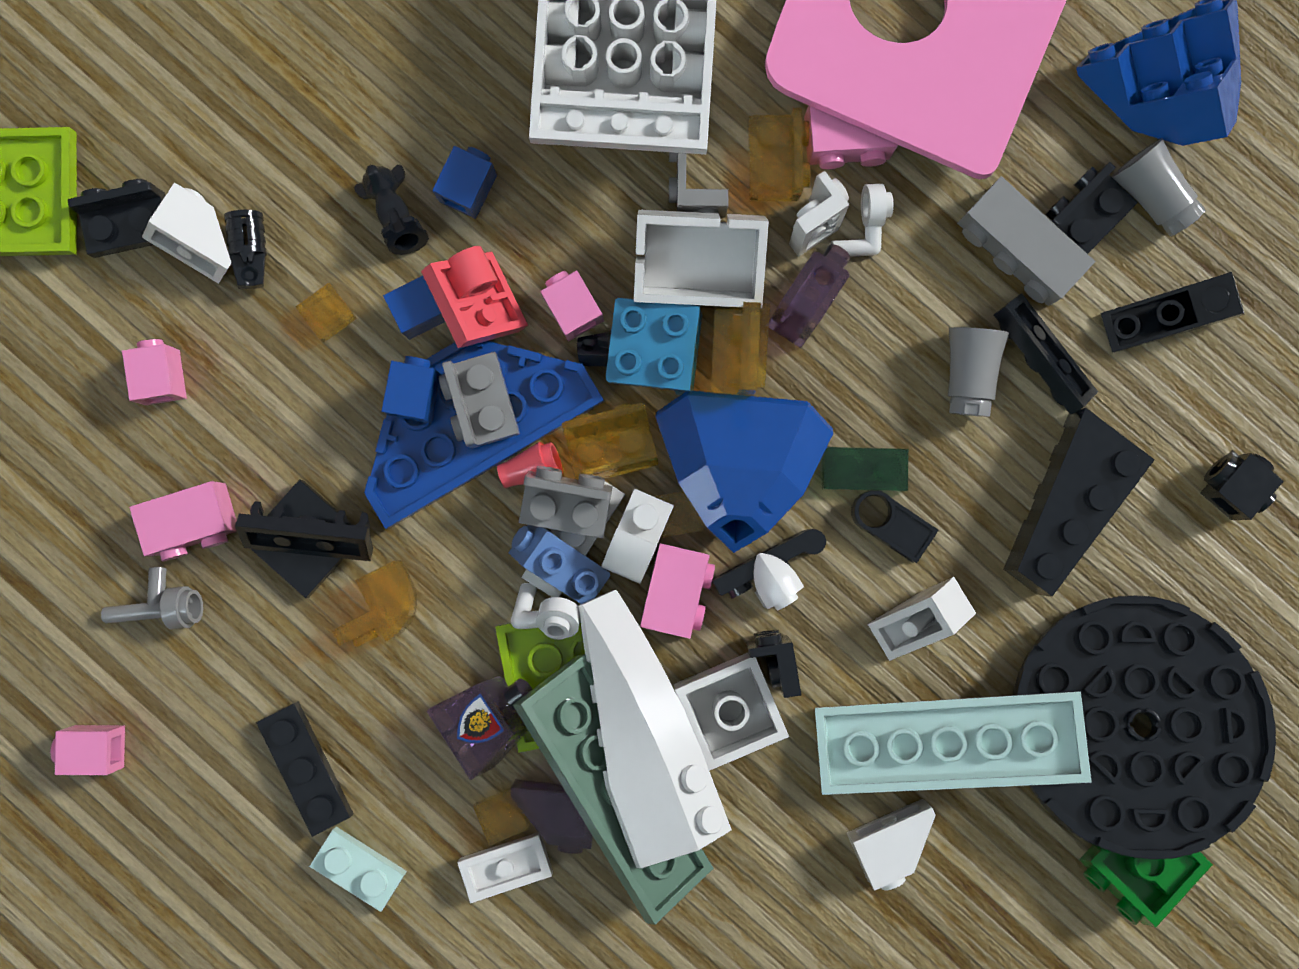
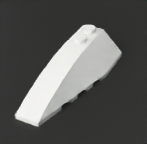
M612 590L578 605L586 661L591 663L594 685H590L592 703H597L601 728L597 729L599 747H604L607 767V770L603 771L605 787L636 868H644L698 851L732 829L700 745L661 663L618 591Z

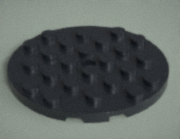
M1118 596L1085 605L1055 622L1041 635L1024 659L1016 679L1013 696L1081 692L1092 783L1029 785L1043 807L1062 826L1080 839L1106 851L1134 858L1172 859L1191 855L1209 848L1210 844L1216 842L1227 833H1233L1256 808L1254 802L1264 782H1268L1271 776L1276 747L1275 720L1268 691L1260 673L1253 671L1248 660L1239 650L1242 648L1241 645L1216 622L1211 623L1200 615L1190 611L1189 607L1170 600L1150 596ZM1139 712L1148 716L1152 724L1151 731L1146 737L1139 736L1133 727H1130V722L1133 721L1134 716Z

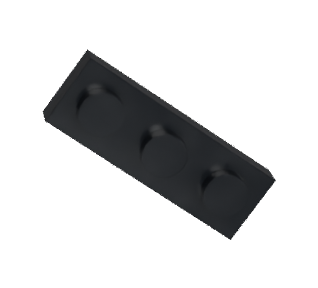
M1022 293L994 314L999 322L1001 331L1009 333L1008 338L1013 340L1022 351L1027 365L1034 372L1039 373L1049 386L1054 400L1064 406L1070 415L1085 407L1098 393L1097 389Z
M299 701L256 722L312 837L354 815Z

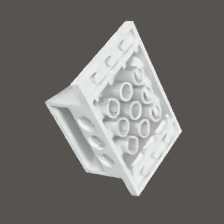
M538 0L529 128L530 143L706 155L716 0Z

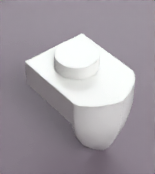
M764 553L757 554L753 572L757 590L755 594L763 607L766 609L775 607L778 611L797 600L798 596L796 593L804 586L795 571L787 563L775 556Z

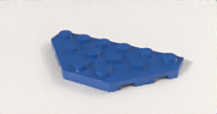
M490 341L458 348L454 342L427 358L426 360L431 361L430 368H434L443 375L445 374L442 366L444 362L451 360L453 363L496 352L520 435L473 449L467 447L464 440L457 441L451 424V417L457 415L452 399L446 401L440 382L432 424L387 415L382 423L375 450L377 452L364 491L384 528H392L604 403V399L583 364L568 360L564 361L542 355L541 353Z

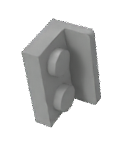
M496 352L453 363L451 360L442 363L445 374L439 376V382L446 401L452 399L457 415L451 417V424L457 441L464 440L466 446L473 449L520 435Z
M537 466L536 472L528 471L524 478L523 485H525L519 523L603 538L613 486L604 485L605 478L599 476L579 474V480L562 477V470Z

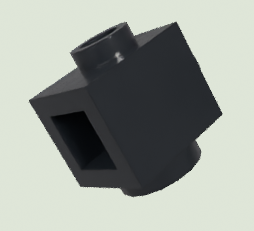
M1232 450L1215 462L1207 471L1204 481L1208 484L1200 494L1230 520H1251L1256 513L1263 512L1275 501L1277 495L1274 492L1284 481L1273 472L1274 466L1266 458L1252 453L1238 455Z

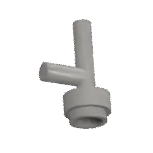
M152 567L149 568L147 603L104 607L101 611V619L106 624L162 618L163 623L170 630L191 628L203 616V601L199 592L192 590L188 586L166 589V568Z

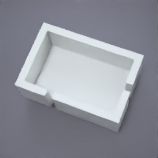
M638 210L636 255L645 254V257H636L634 302L762 308L768 219L766 216L727 214V222H720L719 213Z

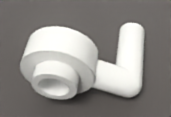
M865 184L863 186L861 216L865 226V239L831 241V244H834L830 250L831 257L874 256L880 252L882 226L885 224L886 218L891 217L893 214V195L891 192H886L884 184Z
M531 583L521 584L511 617V624L514 628H539L546 636L557 640L572 637L578 632L580 616L577 604L565 598L551 597L541 602L539 611H531L537 589Z

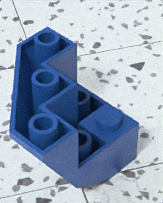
M1200 0L1195 3V8L1170 19L1157 20L1146 24L1141 28L1142 31L1116 43H1107L1092 48L1088 51L1089 55L1076 67L1078 77L1134 132L1158 139L1163 138L1165 141L1182 146L1228 137L1237 122L1241 90L1237 0Z
M691 391L683 393L658 410L655 416L679 485L706 527L733 553L767 534L804 495L833 435V428L808 401Z

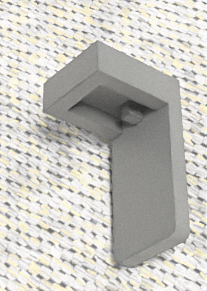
M669 152V162H677V177H669V203H677V211L719 213L720 217H726L728 189H686L687 153Z

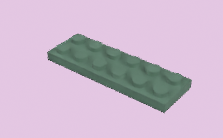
M585 654L577 655L514 703L513 706L644 921L648 924L656 925L714 868L702 849L644 868H636L604 783L603 771H606L607 767L604 747H599L597 729L601 727L597 703H592L590 685H594L591 663L586 661Z

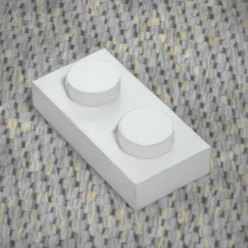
M541 832L461 857L457 862L470 903L552 877L553 874Z

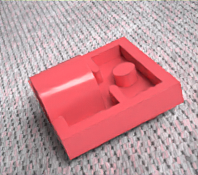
M473 246L456 253L448 260L430 263L421 271L458 348L518 333L528 326L492 251L484 253L481 246Z

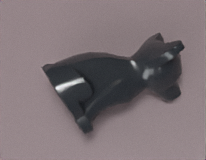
M369 165L366 168V173L363 175L362 183L356 184L354 190L360 198L375 199L377 217L383 226L381 234L387 248L396 255H405L420 250L426 245L429 235L422 228L418 219L410 216L408 207L402 198L395 193L405 178V171L402 165H396L392 170L384 166Z

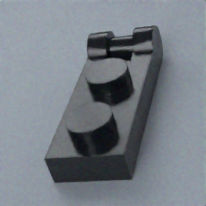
M806 529L761 553L775 556L790 566L788 560L801 553L815 555L822 552L826 546V538L817 529ZM756 556L712 579V583L720 596L728 593L732 599L753 588L750 580L754 579L753 572Z

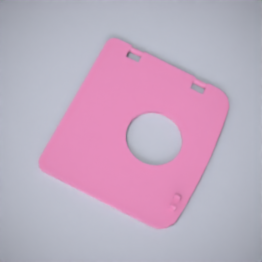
M786 0L765 59L767 78L775 89L788 97L970 177L986 179L994 173L1001 161L1066 0H944V15L938 28L925 38L908 43L886 41L867 31L855 17L849 0Z

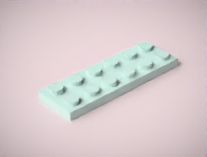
M1081 692L815 708L822 795L1092 783Z

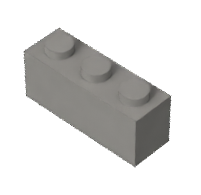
M1002 176L957 223L963 228L962 233L970 243L977 247L983 246L994 256L993 262L1002 272L1016 276L1025 285V292L1038 303H1045L1047 306L1062 299L1096 262Z

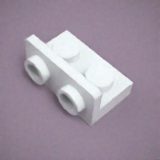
M825 171L816 176L809 203L796 214L798 219L793 225L789 245L798 257L838 231L849 207L847 202L849 196L845 187L837 178L831 180Z

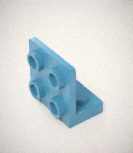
M617 298L614 305L606 370L607 382L674 390L675 394L679 396L685 392L694 391L703 316L700 306L634 302V299Z

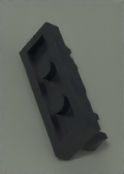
M255 501L251 506L250 514L239 513L235 524L242 545L246 549L371 561L373 553L369 532L368 514L364 512L361 513L360 521L356 525H347V516L344 510H340L337 513L335 523H327L326 520H319L307 515L299 516L298 518L286 516L283 504H277L273 515L263 516L264 510L261 502Z

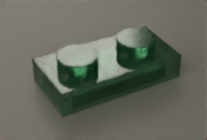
M827 447L822 456V490L908 491L909 449Z

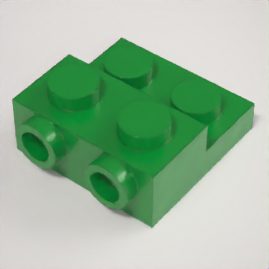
M1094 845L1079 859L1087 868L1083 873L1084 877L1099 891L1104 893L1108 889L1119 900L1115 908L1124 918L1134 925L1141 922L1144 925L1155 928L1213 865L1201 852L1172 859H1143L1115 854Z

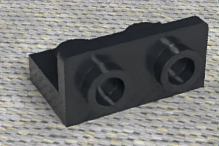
M1111 162L1099 171L1092 166L1074 184L1079 191L1070 200L1063 196L1045 214L1087 254L1138 203L1109 175L1116 168Z
M133 179L123 182L120 188L111 190L102 188L87 189L81 192L80 197L68 199L69 209L79 214L87 255L97 258L152 246L153 244L143 239L142 235L148 221L164 199L165 192L147 180Z
M779 630L754 633L755 640L746 642L750 658L774 655L773 657L766 658L772 688L779 687L784 698L801 696L794 647L791 639L787 635L781 636Z

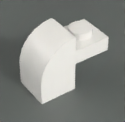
M634 489L601 567L640 584L674 505Z

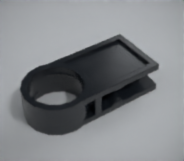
M871 490L860 494L854 500L851 507L853 521L860 529L866 531L912 563L919 561L939 531L882 491ZM868 496L880 497L888 507L887 519L880 526L869 527L862 522L859 516V506Z

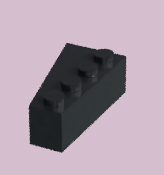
M1087 408L1080 409L1072 415L1068 414L1063 426L1065 427L1058 445H1055L1049 459L1051 462L1042 484L1038 485L1033 497L1035 499L1027 519L1022 523L1003 569L1036 595L1052 597L1155 460Z

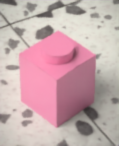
M577 270L571 274L563 271L554 275L546 281L545 285L547 288L540 291L568 342L604 322L602 312Z
M160 339L137 342V348L122 350L129 401L151 405L187 399L180 350L164 344L163 340Z
M74 725L56 731L50 751L51 759L55 763V775H108L124 768L125 725Z

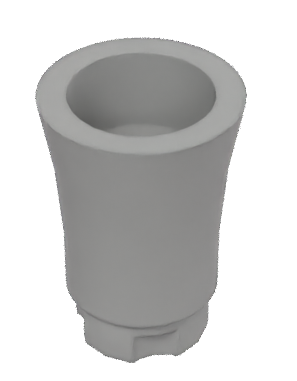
M1163 138L1139 152L1111 176L1138 201L1157 225L1163 226L1170 237L1189 227L1206 211L1196 199L1198 197L1197 193L1174 162Z
M949 328L950 380L948 396L951 397L949 413L990 417L991 400H995L997 380L1002 355L1009 335L1008 332L983 328Z

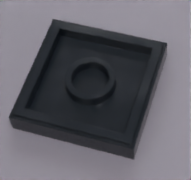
M300 479L278 503L283 504L286 516L298 518L299 516L307 515L319 520H326L327 523H335V517L339 512L310 485ZM276 506L267 516H271L274 514ZM347 519V525H353V524ZM251 549L305 598H310L343 560L342 558Z

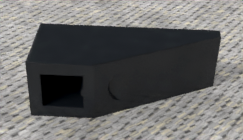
M1232 272L1100 313L1112 353L1245 315Z

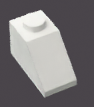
M174 182L148 221L142 238L219 284L231 265V260L214 207L208 204L198 192L190 188H183Z
M952 577L919 592L871 621L868 626L890 661L954 635L976 612L955 577Z
M924 799L847 832L864 874L874 891L880 888L882 890L897 888L905 882L906 876L915 872L936 816L933 808Z

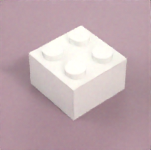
M749 653L674 684L677 697L700 745L709 771L789 737L756 657L750 658Z

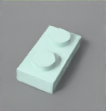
M338 827L331 831L309 866L380 912L385 908L407 872Z

